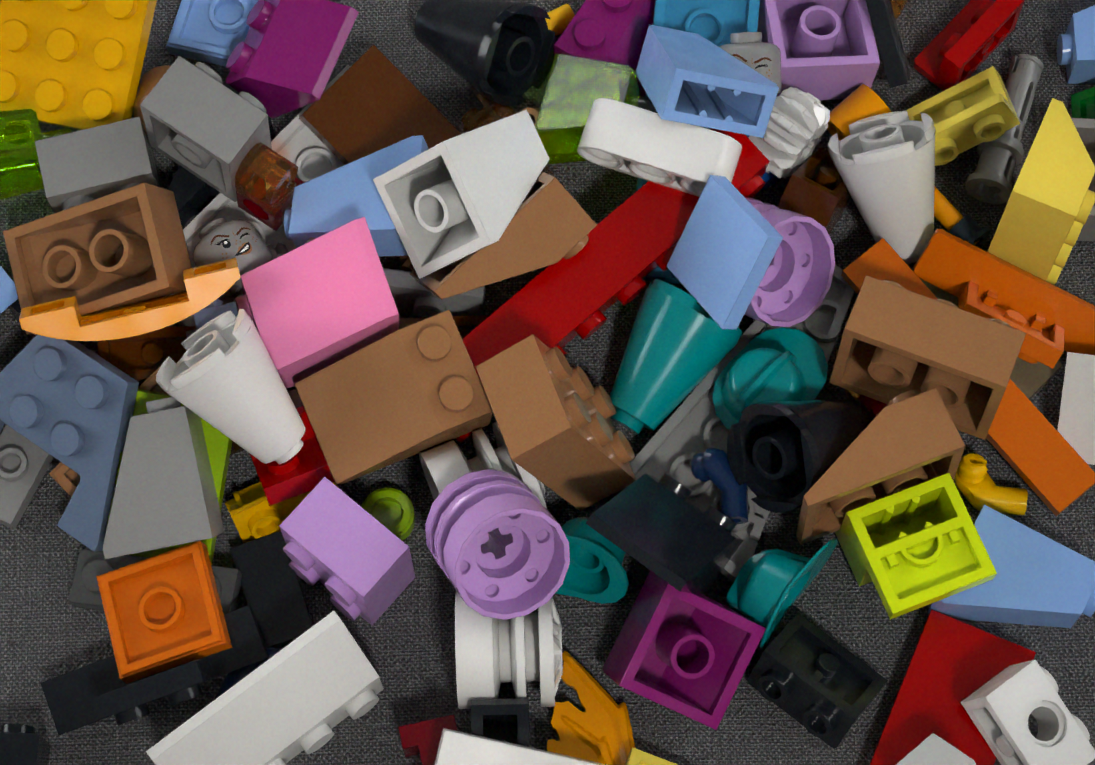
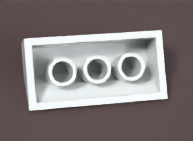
M332 611L148 749L146 753L155 765H286L303 750L307 754H311L324 746L334 735L332 728L349 715L355 720L371 710L378 703L379 697L377 694L383 690L379 675L336 612Z

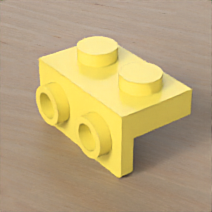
M994 66L905 110L908 112L909 120L922 121L920 112L928 114L933 119L935 127V166L945 165L953 161L958 154L983 142L996 140L1007 130L1020 124L1003 80Z

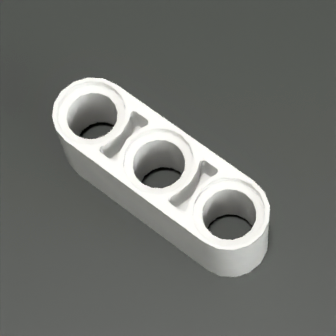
M598 98L592 104L577 152L582 158L599 166L700 197L710 175L724 176L732 182L743 148L737 140L720 132L696 125L663 120L658 113L617 100Z

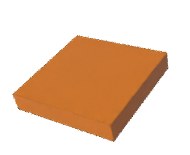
M201 540L96 576L119 677L126 684L232 648L207 546Z

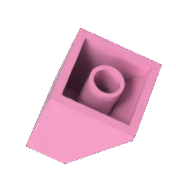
M365 217L355 219L241 275L243 295L234 298L237 310L244 309L251 317L286 389L294 387L295 383L399 330V313Z

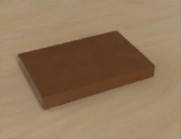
M374 44L322 94L320 100L315 101L299 117L344 165L411 136L423 135L430 149L445 140L461 135Z

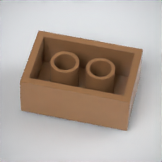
M866 275L844 328L829 383L888 404L891 399L906 391L917 390L921 394L937 388L957 430L985 440L1008 385L1026 333L1012 328L1002 320L995 318L986 319L961 310L947 300L931 299L906 290L897 282L878 280Z
M532 334L476 366L512 461L580 512L636 481L629 463L635 459V455L625 435L620 430L616 431L610 417L616 414V410L610 396L601 385L596 388L593 387L581 367L578 366L574 369L570 367L567 359L558 347L550 349Z

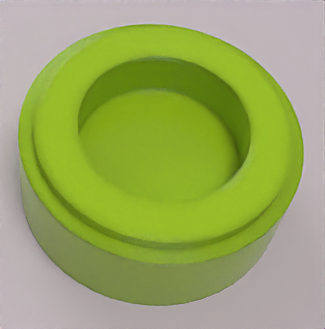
M394 488L378 489L369 494L361 505L364 510L402 541L411 534L415 525L414 507L409 497L402 491Z

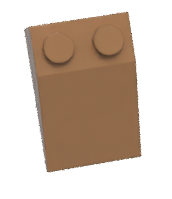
M542 171L499 241L421 279L418 278L415 269L410 275L416 282L442 300L558 263L562 258L569 259L585 247L589 240L587 234L597 224L556 177Z
M141 183L3 231L21 309L76 296L80 314L85 316L186 292L183 270L190 269L192 266L174 192L148 183ZM26 331V334L34 335V333Z
M450 310L399 329L295 383V388L336 486L487 426L491 422L493 413Z
M937 388L921 394L917 390H910L891 399L887 406L882 409L803 496L796 532L800 545L840 530L845 514L850 510L946 473H950L954 481L965 444Z

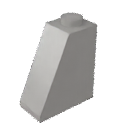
M173 397L146 402L148 413L130 417L102 548L105 559L210 539L225 532L201 418L186 406H181L180 402Z

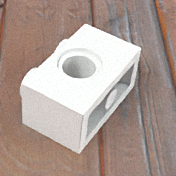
M1036 659L1009 665L960 702L1001 765H1088L1095 759V750L1089 742L1090 735L1086 726L1078 717L1070 713L1058 695V685L1054 677L1045 668L1039 666ZM1030 714L1034 716L1038 724L1036 738L1031 734L1028 727Z

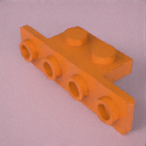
M943 229L935 230L916 262L913 272L920 279L958 297L959 309L986 319L995 318L1002 320L1012 328L1025 332L1026 335L1018 354L1020 359L1033 364L1040 362L1053 369L1064 351L1095 355V305Z

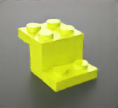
M950 473L846 512L840 530L835 532L859 587L870 582L874 583L890 620L993 580L997 574Z

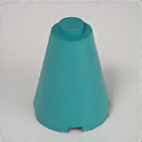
M652 280L649 286L645 288L610 393L612 404L616 410V414L611 416V418L636 434H639L643 427L654 431L738 344V340L743 332L739 328L737 330L721 329L705 309L697 304V300L692 295L662 280Z

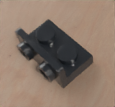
M799 612L764 650L747 678L748 683L758 690L765 699L776 704L802 724L809 733L820 738L832 748L838 747L854 723L888 681Z

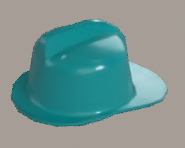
M784 327L766 330L743 348L723 369L716 380L712 400L717 417L726 429L730 430L733 424L738 423L743 414L741 412L753 404L763 401L814 400L826 383L828 364L824 351L814 338L800 330Z
M581 517L567 521L561 528L569 541L570 565L562 586L555 594L578 597L601 604L617 602L625 596L629 585L626 571L622 567L626 552L587 525L588 518Z
M836 538L829 540L812 558L773 549L762 551L752 556L742 566L727 594L726 603L733 611L766 628L760 645L761 649L767 646L787 610L826 564L838 543Z

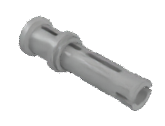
M1020 54L1019 57L1013 56L1005 82V88L1020 124L1007 130L998 139L983 142L977 146V153L980 157L975 173L969 175L965 184L966 191L972 197L985 203L1003 204L1008 202L1013 190L1010 181L1014 168L1023 160L1024 149L1021 143V136L1029 116L1037 84L1044 69L1042 61L1030 54Z

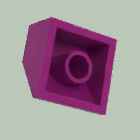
M259 0L247 17L246 24L250 26L244 42H240L233 49L227 60L226 68L230 72L225 82L237 92L244 91L258 99L266 108V114L271 118H276L320 100L359 11L351 6L327 0Z
M586 0L554 45L555 74L576 86H581V83L585 84L586 86L582 85L581 89L597 98H608L620 102L619 81L621 76L622 89L629 82L624 103L637 107L640 96H646V92L635 72L649 24L653 25L655 0ZM616 70L622 72V74L611 75V72Z
M650 570L602 671L617 685L717 730L766 628L703 594L680 592Z

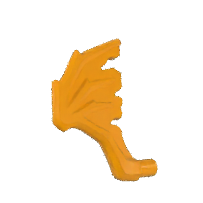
M564 651L562 653L563 675L561 680L577 692L578 699L585 712L580 711L569 701L555 702L550 724L552 729L556 731L559 740L549 739L546 746L547 751L608 765H625L632 747L636 748L626 703L622 702L618 705L572 655Z

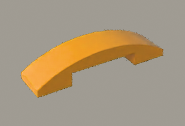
M232 258L183 270L186 292L81 316L76 296L22 308L19 317L22 330L37 335L72 341L115 340L160 330L192 316L227 292L241 278L237 259Z

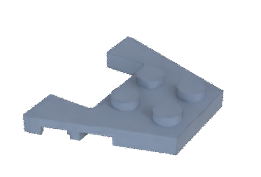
M36 335L0 372V432L4 424H7L80 475V482L57 526L93 552L103 551L111 500L114 497L116 488L115 479L120 452L124 450L130 417H133L139 382L78 341Z

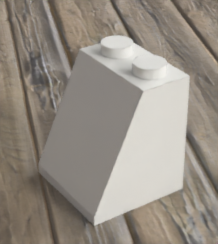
M526 109L445 140L374 178L373 181L416 274L421 279L499 241L550 158Z

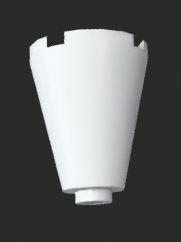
M895 111L874 115L848 125L851 135L839 141L837 133L830 138L828 149L835 167L875 242L877 243L884 238L904 262L910 264L918 261L934 233L935 127L933 119L926 113L920 112L922 121L909 120L907 111Z
M239 309L237 317L230 310L204 324L181 343L187 351L177 363L169 356L161 365L156 374V382L165 392L262 463L267 464L276 461L278 464L285 463L293 458L303 447L304 442L301 438L306 430L305 425L251 317L244 309Z

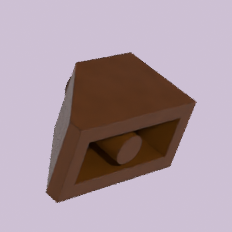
M820 148L792 174L777 208L790 210L813 218L824 226L830 235L852 197L828 151Z

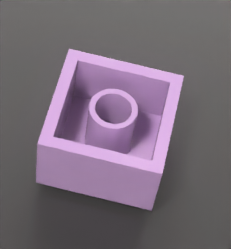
M760 0L757 32H762V42L776 45L781 52L782 89L779 95L783 90L793 87L806 93L809 92L820 101L844 100L862 84L870 88L872 87L880 60L866 0Z
M326 477L315 486L279 525L286 543L283 551L292 560L289 566L309 585L314 586L317 581L321 582L333 594L330 597L332 604L352 621L360 615L370 625H373L415 578L409 546Z

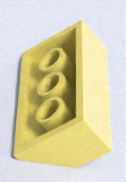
M1052 98L987 251L1053 285L1056 284L1061 270L1064 268L1095 203V192L1088 189L1095 174V166L1062 101Z

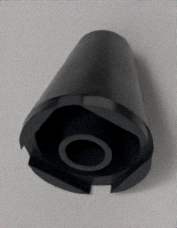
M427 0L415 16L414 30L417 40L485 97L502 106H516L527 100L522 95L531 86L537 88L541 86L554 60L556 36L554 31L548 30L546 19H550L544 9L529 3L492 0Z
M853 399L763 401L753 404L741 412L743 414L738 423L733 424L728 433L727 455L730 469L739 486L746 483L757 496L751 500L759 507L778 513L791 511L802 506L803 496L871 423L873 418L862 403Z

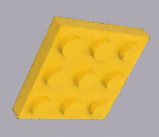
M0 0V114L76 130H84L131 119L157 0Z

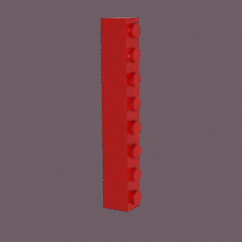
M710 128V130L734 138L742 145L743 149L731 183L744 197L752 198L766 184L761 177L764 175L770 161L746 135ZM651 181L644 184L587 234L589 240L580 252L569 259L562 258L558 263L546 267L462 339L478 377L477 365L532 334L550 349L558 347L564 356L567 353L563 347L575 336L579 335L583 340L590 337L606 322L607 318L603 313L618 300L623 306L631 302L647 286L643 278L657 266L663 272L668 270L666 267L699 197ZM472 432L455 439L462 445L472 438Z

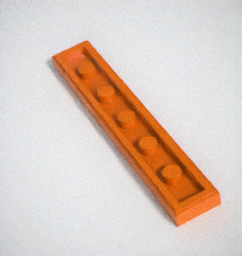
M884 238L842 270L841 276L857 294H859L867 275L878 280L897 282L906 290L931 299H938ZM1009 379L986 439L1053 514L1058 516L1095 485V472L1016 384Z

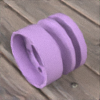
M746 198L778 231L783 239L745 315L770 326H793L806 320L821 305L830 289L835 269L834 244L826 228L813 218L790 210L779 209L775 205L763 203L753 198Z
M492 469L467 473L448 484L432 503L425 523L426 545L436 563L451 581L466 605L482 616L506 620L528 615L546 604L562 586L570 565L569 541L560 524L541 505L539 499L532 493L529 487L511 473Z

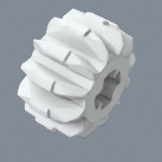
M793 87L783 90L775 99L764 138L748 137L770 161L765 172H770L778 178L792 176L804 164L805 160L812 155L814 148L821 141L823 133L828 128L830 110L823 106L821 101L809 92L806 93Z

